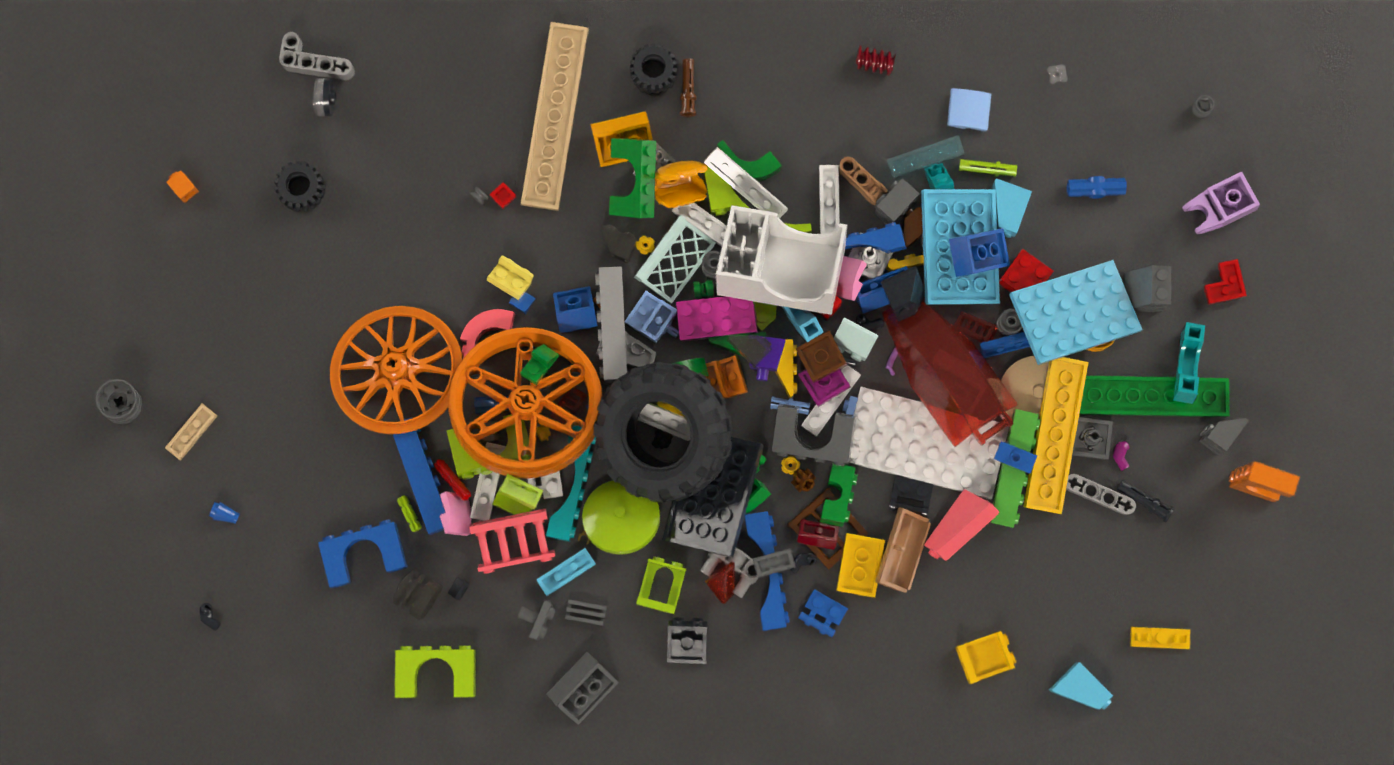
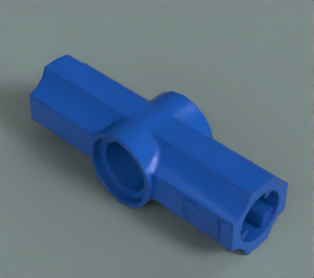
M1094 176L1088 179H1071L1067 181L1068 197L1089 196V198H1103L1111 195H1125L1127 189L1125 178Z

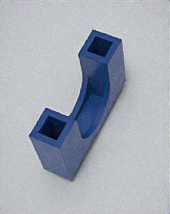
M390 520L379 522L380 526H363L360 528L361 531L354 533L353 530L341 533L342 536L335 538L334 535L324 537L322 542H318L329 587L336 588L351 584L346 556L351 546L362 540L373 541L378 545L382 553L386 572L391 573L408 568L397 524Z

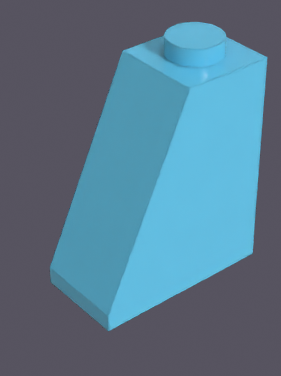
M996 178L992 188L996 189L997 229L1003 228L1005 237H1015L1032 191Z
M1076 662L1049 689L1054 694L1097 710L1101 708L1104 710L1112 702L1110 698L1113 696L1080 662Z

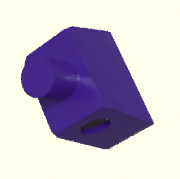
M749 335V366L751 369H757L756 380L768 381L769 371H777L785 339Z

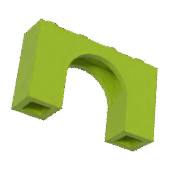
M512 414L503 416V419L511 416ZM521 420L523 446H529L525 422ZM513 424L506 428L508 443L506 448L498 455L518 460L516 427ZM453 429L446 430L459 479L467 480L477 474L487 475L493 472L469 456L460 445ZM524 455L521 459L527 461L531 459V456Z
M401 646V650H395V698H417L418 671L423 663L433 658L443 659L451 666L454 673V697H475L476 650H471V646H459V650H451V646H440V650H432V646H420V650H412V646Z

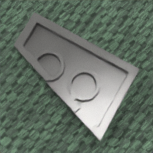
M625 331L626 364L638 368L654 363L656 352ZM602 341L599 343L596 356H599V348H602Z

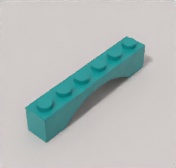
M580 426L572 428L573 431H580L582 429ZM568 436V444L574 439L573 437ZM596 436L586 451L575 460V478L571 493L562 507L550 517L546 534L548 538L570 542V539L575 537L577 527L573 526L575 519H579L581 508H578L579 500L583 501L585 489H582L583 481L587 482L589 471L586 468L587 463L592 462L593 452L590 450L592 444L596 443Z

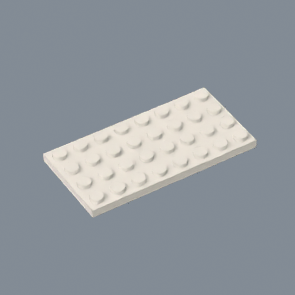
M860 387L854 415L857 416L849 463L913 480L932 483L933 485L959 492L966 489L979 497L992 499L1001 463L993 458L1000 441L1006 443L1009 424Z

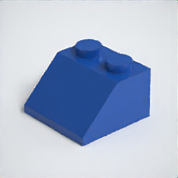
M590 286L553 293L560 333L598 326Z

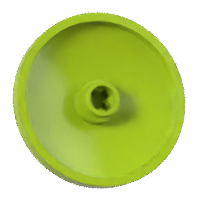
M612 480L602 484L590 494L583 508L582 521L588 538L596 547L611 554H629L645 547L653 539L660 523V510L657 502L650 501L645 497H636L626 492V488L623 485Z

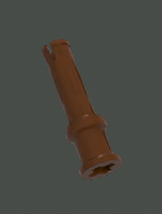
M688 58L682 60L683 93L680 95V100L682 101L680 116L694 117L697 115L695 111L697 96L694 94V59Z

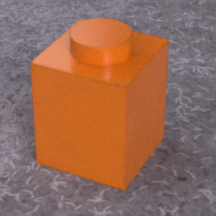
M181 170L171 174L166 182L184 203L199 192Z

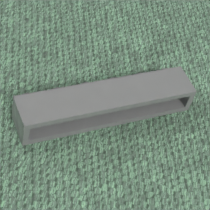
M600 267L599 274H595L596 285H600V292H596L597 304L601 305V311H597V322H601L602 329H598V341H602V348H599V360H603V367H600V378H604V384H612L620 376L627 373L622 267Z

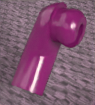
M1126 441L1119 442L1113 452V458L1121 471L1129 467L1124 458L1127 450H1129V444Z

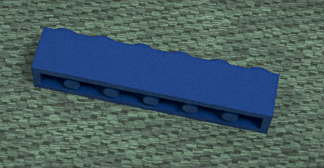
M421 429L409 433L393 434L428 534L432 535L443 531L444 528L440 515L446 512L440 496L442 493L438 489V486L441 484L437 474L433 475L431 469L434 468L431 457H427L425 452L428 449L426 442L420 438L418 433L421 432Z

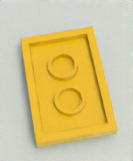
M846 533L836 591L875 598L878 584L875 582L881 565L885 540Z

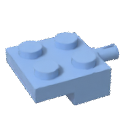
M648 291L644 292L624 321L656 344L666 332L675 338L679 335V331L671 326L672 320L677 314V309L658 299Z

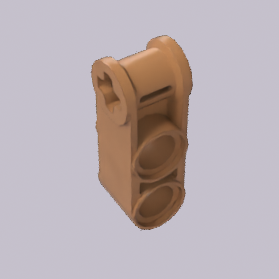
M845 157L841 160L839 173L868 202L876 205L877 200L888 192L886 187L877 181L854 158ZM848 163L852 166L853 169L851 171L844 170L843 165ZM863 176L867 182L860 184L856 178Z

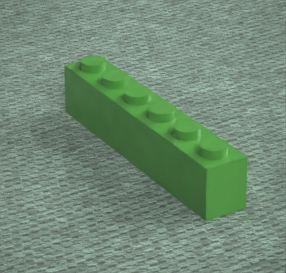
M1014 409L1006 443L1031 452V449L1035 448L1037 439L1034 437L1035 430L1039 429L1041 419L1038 418L1039 414ZM1004 463L1001 464L993 500V506L999 511V514L990 523L1014 528V524H1018L1020 513H1017L1019 505L1022 506L1024 494H1021L1023 486L1026 487L1028 475H1025L1026 472Z

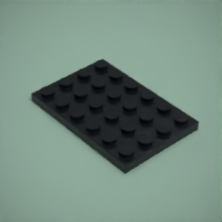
M731 437L732 446L730 454L718 476L704 489L692 496L679 501L673 500L662 540L733 558L764 445Z

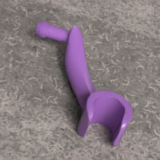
M904 334L896 336L895 341L897 344L886 363V369H889L892 376L895 375L892 366L901 347H906L910 344L909 341L902 342L903 338L906 337Z

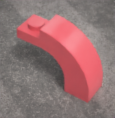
M493 309L482 312L470 320L460 337L462 342L467 343V345H463L462 356L465 357L477 345L479 339L485 333L494 330L504 331L512 329L515 313L503 309Z

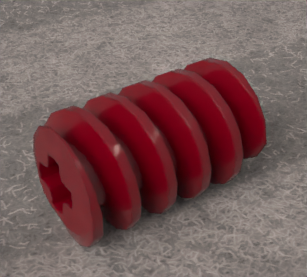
M859 45L856 59L858 70L864 65L865 71L872 67V72L875 73L879 68L880 74L887 70V75L890 76L893 71L896 53L892 57L891 52L888 51L887 55L884 56L883 50L877 54L875 48L869 53V47H866L863 52L861 45Z

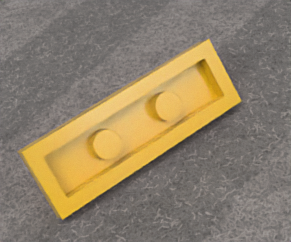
M1131 627L1130 647L1190 649V629Z

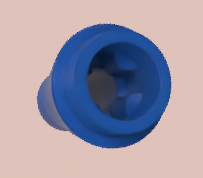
M214 502L209 516L213 520L236 524L240 513L221 502Z

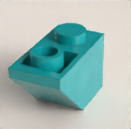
M943 163L933 164L930 167L924 168L930 189H954L953 180Z

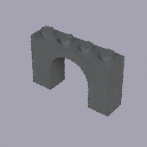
M778 405L772 452H777L776 455L787 457L788 454L796 455L795 458L806 460L807 457L815 458L814 461L825 463L826 460L834 461L835 465L840 466L850 462L857 415L837 412L830 442L822 447H811L806 445L797 433L800 406Z

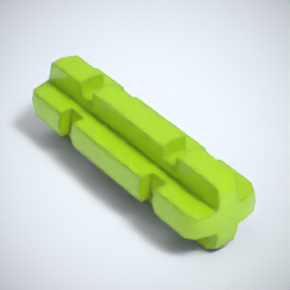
M407 496L399 497L397 502L402 507L401 510L407 522L410 523L411 531L416 532L420 530L422 526L417 521L418 518L412 506L409 505Z

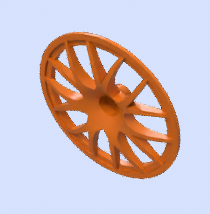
M392 306L373 311L350 326L334 350L330 366V382L334 397L343 412L353 422L370 431L382 434H403L421 429L435 421L447 410L450 384L457 367L463 360L461 349L450 328L432 313L408 306ZM394 316L412 317L409 337L405 345L397 349L394 347L393 341ZM389 317L387 340L385 342L368 325ZM416 319L422 320L435 328L415 341ZM365 328L383 347L382 355L376 357L368 355L351 341ZM438 332L448 345L430 357L423 359L414 358L415 352ZM348 345L366 360L341 365ZM450 351L451 371L431 365ZM392 360L396 362L393 368L390 365ZM373 369L375 371L373 377L363 383L342 387L341 370ZM421 372H432L450 375V379L445 391L441 392L418 382L416 375ZM386 387L388 391L386 400L376 419L362 414L360 411L369 399L380 388ZM403 388L413 392L423 414L406 421L404 420L400 404V393ZM368 389L356 408L352 406L344 393ZM419 391L440 396V399L426 411ZM394 401L400 421H381Z

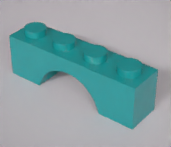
M1186 322L1181 332L1173 401L1193 404L1197 396L1199 385L1198 363L1204 342L1205 325Z

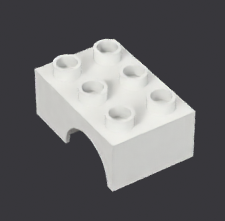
M731 206L716 272L717 295L832 315L846 247L847 225L839 224L836 230L829 233L811 234L787 226L779 219L778 213Z

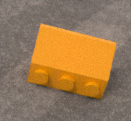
M646 111L591 124L601 167L628 161L622 158H611V138L653 140Z

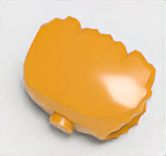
M679 161L658 168L655 171V200L667 208H677L678 206L704 200L707 189L698 173L706 172L708 166L697 161Z

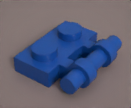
M814 589L805 604V607L811 610L809 615L801 612L798 618L804 621L805 625H811L820 630L819 633L833 637L835 630L829 627L831 622L839 626L848 608ZM816 613L826 618L824 624L814 619Z

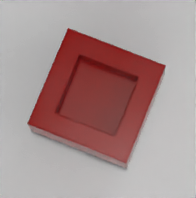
M504 182L489 194L502 209L517 197Z

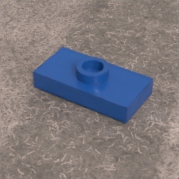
M1000 441L993 459L1030 474L1037 455Z

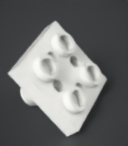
M857 247L852 249L849 257L864 261L868 268L864 269L861 276L873 279L883 275L893 253L887 254L872 247Z

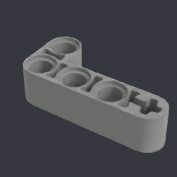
M289 32L284 35L279 61L286 71L340 80H349L354 76L355 70L349 60L302 52V41L296 33ZM291 40H297L294 46H289ZM288 58H294L291 64H285V61ZM306 61H312L309 67H304ZM326 63L331 64V66H330L329 69H327V70H323V69H322V67H323L324 64H326Z

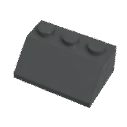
M586 652L546 695L579 725L619 682Z

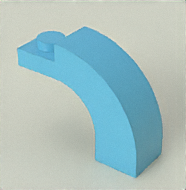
M781 306L793 326L807 342L823 333L819 322L810 311Z

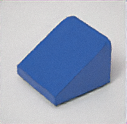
M525 292L519 300L512 297L509 304L526 315L536 298Z

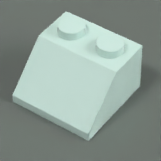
M844 318L834 336V340L840 352L846 351L851 354V358L860 362L861 360H866L879 335Z

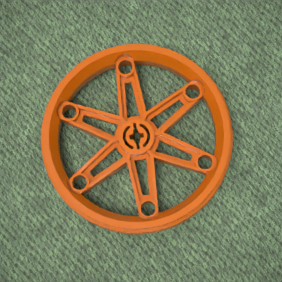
M514 328L487 337L473 347L463 358L450 384L448 409L456 438L463 449L477 463L504 476L509 474L516 478H538L564 469L578 459L589 447L595 437L593 429L594 422L597 421L599 415L597 407L602 398V387L592 362L570 340L544 329ZM544 344L573 364L541 379L537 385L530 381V385L521 386L522 375L520 372L522 371L523 360H528L529 362L532 358L533 346L539 347ZM524 346H528L530 348L527 351L521 350V348ZM517 347L514 382L479 368L491 356L503 350ZM573 372L580 373V375L577 377H574L571 374ZM474 374L480 376L478 379L470 378ZM565 378L567 382L543 397L539 390ZM487 380L512 392L507 398L485 385V382ZM583 380L589 395V408L585 422L553 403L554 400ZM467 384H470L499 402V404L467 425L463 416V397ZM543 407L566 420V425L540 415ZM507 408L512 414L488 427L485 426L486 422ZM521 420H531L529 446H523ZM537 423L574 438L566 447L553 455L535 460ZM515 424L518 460L494 454L478 441ZM574 426H580L582 428L580 431L572 430ZM479 429L480 432L478 434H472L471 430ZM524 455H530V456H531V459H529V460H527V461H525V460H523V459H521V458H522Z

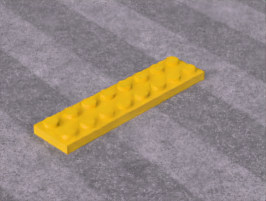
M1065 357L1049 361L1039 415L1041 422L1036 432V445L1033 449V454L1037 455V458L1028 477L1023 506L1025 508L1062 514L1088 362Z

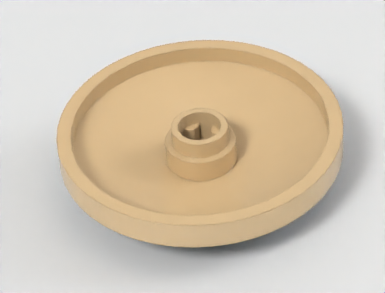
M1030 356L1018 360L1004 373L999 384L998 399L1002 412L1010 422L1014 409L1040 415L1049 362L1038 365L1035 357Z

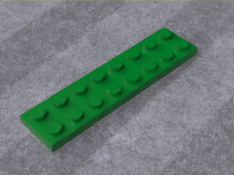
M1086 376L1079 415L1229 417V378H1199L1197 396L1193 404L1173 401L1176 377Z

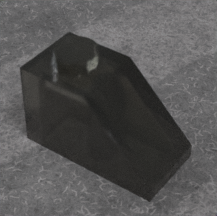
M730 335L727 339L754 368L772 351L770 348L771 343L765 337L761 339L758 335Z

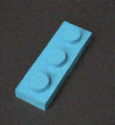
M586 548L538 578L537 582L546 596H549L596 564Z

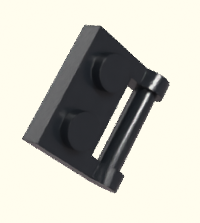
M895 476L889 510L895 511V509L904 508L927 518L933 484ZM897 497L923 502V506L919 507L897 502Z

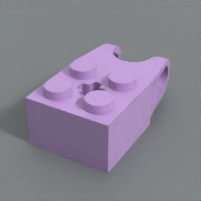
M1240 172L1207 188V190L1190 200L1182 208L1184 212L1193 210L1204 212L1206 221L1195 230L1196 234H1203L1224 227L1256 211L1260 203L1245 176ZM1229 197L1235 198V202L1230 201Z

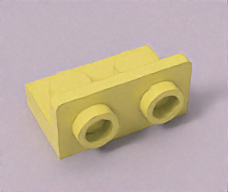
M501 256L496 267L488 275L487 281L519 300L530 287L534 275L527 269L514 263L511 259Z

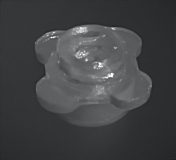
M1065 65L1050 66L1047 69V72L1050 73L1049 81L1051 84H1056V82L1064 83L1068 80Z

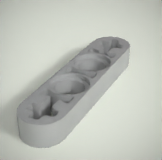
M1070 474L1068 476V480L1075 478V482L1079 485L1085 482L1081 492H1079L1078 490L1081 487L1074 486L1071 488V484L1067 481L1066 490L1122 515H1129L1135 511L1136 503L1132 498L1077 474ZM1092 485L1095 487L1096 494L1094 496L1087 495V486ZM1106 493H1110L1114 497V501L1111 504H1107L1103 499ZM1118 497L1121 498L1119 500L1121 503L1128 501L1131 509L1124 511V506L1120 504L1117 505V508L1114 507L1118 502Z

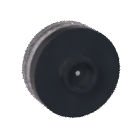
M316 78L313 92L316 116L332 117L337 99L332 78Z

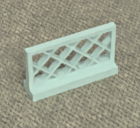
M682 215L676 219L634 276L635 279L644 283L670 304L673 303L700 266L704 255L710 252L716 242L686 221L687 219ZM686 226L693 232L692 239L683 240L682 231ZM704 239L710 244L706 250L698 251L697 240ZM694 241L696 252L685 253L684 242ZM675 243H681L682 254L672 255L671 246ZM696 254L697 263L693 266H687L686 255ZM683 256L684 267L674 268L673 257ZM664 258H670L671 269L661 270L660 261ZM685 269L686 278L683 281H676L675 270ZM672 271L673 282L663 283L661 272ZM659 273L660 284L653 285L647 279L651 274ZM674 284L675 293L670 298L664 293L663 286Z

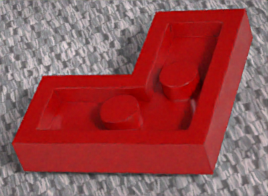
M1238 259L1219 263L1218 268L1222 282L1204 286L1208 305L1247 296Z

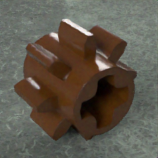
M808 468L805 470L798 469L793 474L791 484L798 492L802 490L808 492L814 487L816 477Z

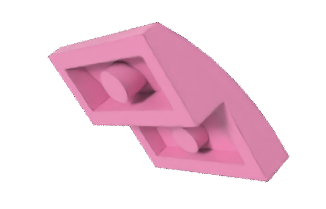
M846 256L843 257L836 291L837 297L855 301L863 285L859 282V279L867 265L864 261Z
M446 491L440 494L446 512L440 515L445 534L470 535L471 508L469 500H461L454 492Z

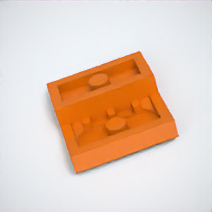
M737 355L706 363L709 376L706 378L710 380V384L717 392L720 391L724 399L748 392Z

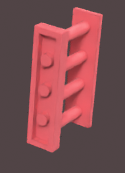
M546 508L470 523V534L478 536L484 563L478 565V572L483 571L484 574L494 572L496 568L536 560L541 562L552 560V557H555V549L548 550L543 522L548 516ZM533 522L535 525L541 552L529 554L524 531L525 523ZM514 526L516 528L522 556L510 558L505 536L506 527ZM494 530L497 532L503 560L491 562L485 535L487 531Z

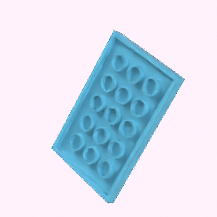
M996 189L921 190L925 305L999 304V268L956 277L949 243L951 238L997 229Z
M1113 260L1009 294L1038 365L1138 333L1142 330Z

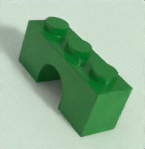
M832 464L828 486L837 488L840 491L841 497L836 501L825 499L820 518L821 523L843 527L844 522H848L850 511L847 510L848 503L852 504L854 492H851L852 485H856L858 474H855V467Z

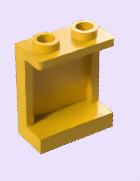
M1002 631L955 647L969 684L1015 668L1016 659L1012 652L1009 653L1007 647L1009 641L1006 634H1002Z

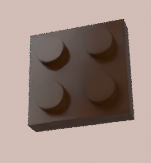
M830 331L795 348L813 383L848 366Z

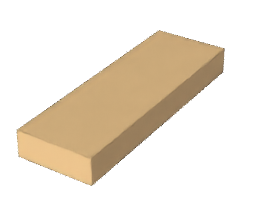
M201 403L165 449L179 460H182L218 415Z

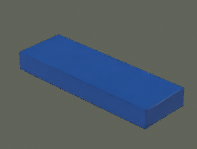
M1025 332L980 343L981 359L1027 348L1030 347Z

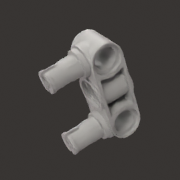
M738 548L735 549L733 558L709 552V557L700 569L702 573L710 576L717 564L723 562L734 571L740 573L741 579L733 590V593L740 598L743 597L750 585H753L758 580L757 575L751 576L747 572L748 567L754 565L752 558Z

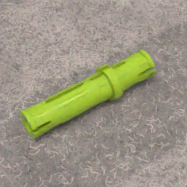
M960 159L959 171L995 174L997 177L999 175L1016 177L1017 165L1000 164V161L991 163ZM970 165L981 166L986 168L970 167ZM990 167H991V168L1006 169V170L990 169Z

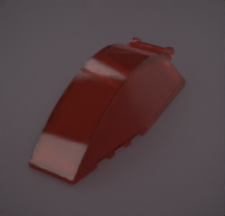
M923 300L916 314L899 322L891 308L882 313L911 388L954 447L958 446L970 435H973L982 446L986 443V440L1005 427L1014 425L1012 419L1006 413V411L1018 406L1014 398L974 343L930 305H926ZM999 416L1003 419L982 434L978 431Z

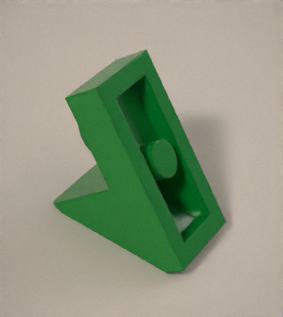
M544 344L531 352L532 358L520 372L523 377L535 385L539 383L559 357L558 353Z

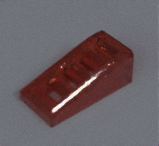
M961 311L953 327L955 330L982 343L993 340L997 332L995 324ZM965 318L968 319L965 327H961ZM972 322H974L975 324L972 330H969ZM979 326H982L979 334L976 333ZM988 329L989 331H988V333H987V335H986V337H985L984 334H985L986 330Z
M573 387L564 394L557 405L559 407L565 405L572 410L570 414L574 416L587 395ZM571 392L581 397L579 401L570 396ZM567 398L576 403V405L572 406L566 402ZM553 412L550 414L552 419L566 425V420Z

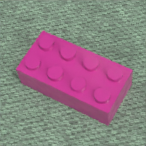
M717 297L676 302L679 335L682 342L709 339V337L758 333L755 301L732 297Z

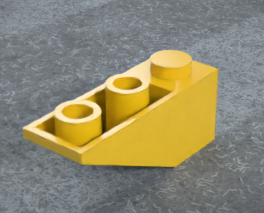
M785 339L777 371H775L789 398H793V394H797V383H793V375H797V364H793V356H797L795 349L797 345H793V339Z

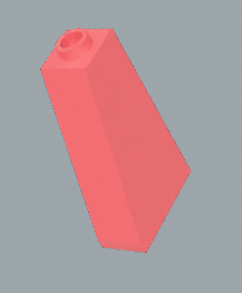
M964 489L924 544L930 550L928 553L937 560L940 557L947 561L999 514V511L990 502Z

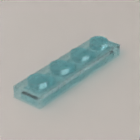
M958 135L887 159V164L892 177L896 178L964 155L965 152Z

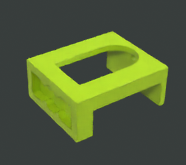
M507 474L492 505L513 515L529 512L536 508L543 490Z
M653 556V560L648 559L636 604L674 614L686 568H683L681 563L672 561V564L664 563L665 559ZM662 567L669 568L674 575L667 604L648 599L655 573Z

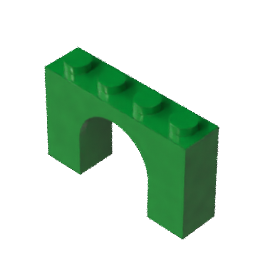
M611 138V158L628 160L634 167L636 182L630 195L610 196L609 215L654 218L656 141Z

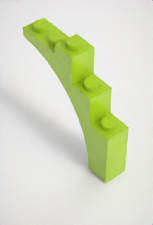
M708 166L704 176L711 214L715 213L717 216L727 214V211H731V206L749 208L741 201L731 185ZM784 223L801 232H812L811 224L795 225Z

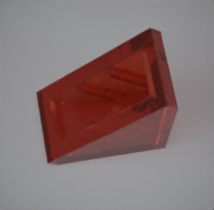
M729 562L719 568L705 580L706 584L723 604L734 595V562Z

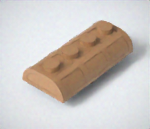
M898 508L875 579L876 583L904 593L911 589L931 525L929 519L904 508Z

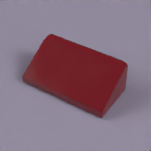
M801 519L797 542L834 550L837 543L839 526Z

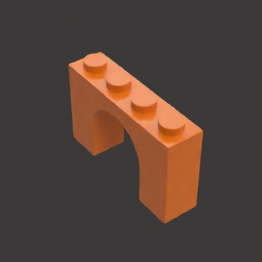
M1254 461L1232 471L1229 476V482H1231L1230 488L1276 502L1279 500L1280 494L1287 497L1294 496L1300 477Z

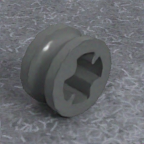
M475 187L474 192H470V195L481 205L484 204L483 201L485 199H488V196L478 187Z

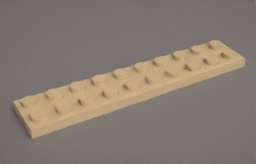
M551 22L521 199L522 206L559 211L588 27Z

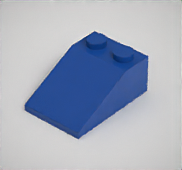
M1003 228L949 239L956 277L1010 266Z

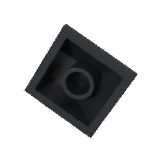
M916 266L881 281L889 306L898 322L916 314L925 298V289Z

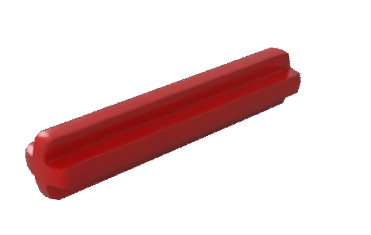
M436 460L434 467L461 500H469L471 493L444 460Z

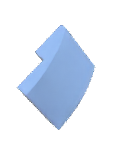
M952 88L947 126L987 131L991 94Z

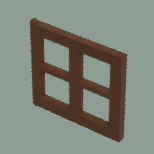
M827 488L794 517L787 524V527H791L798 535L800 528L798 524L801 523V519H805L810 514L821 523V516L815 509L825 499L830 501L838 500L831 492V488ZM850 513L848 523L856 530V535L866 537L869 533ZM839 537L837 538V543L841 548L830 558L819 547L807 546L829 570L842 558L844 542Z

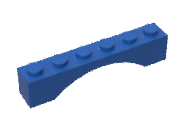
M895 222L886 224L885 228L877 229V227L867 229V233H851L846 238L845 250L857 247H872L887 254L907 249L900 224L896 225Z
M768 511L745 515L747 535L757 544L763 555L775 553L774 546H777L776 536L771 534L770 528L774 527L772 515L769 516ZM777 572L769 575L768 595L760 610L763 631L786 628V623H789L788 611L784 612L783 604H786L785 592H781L780 585L783 584L782 573Z

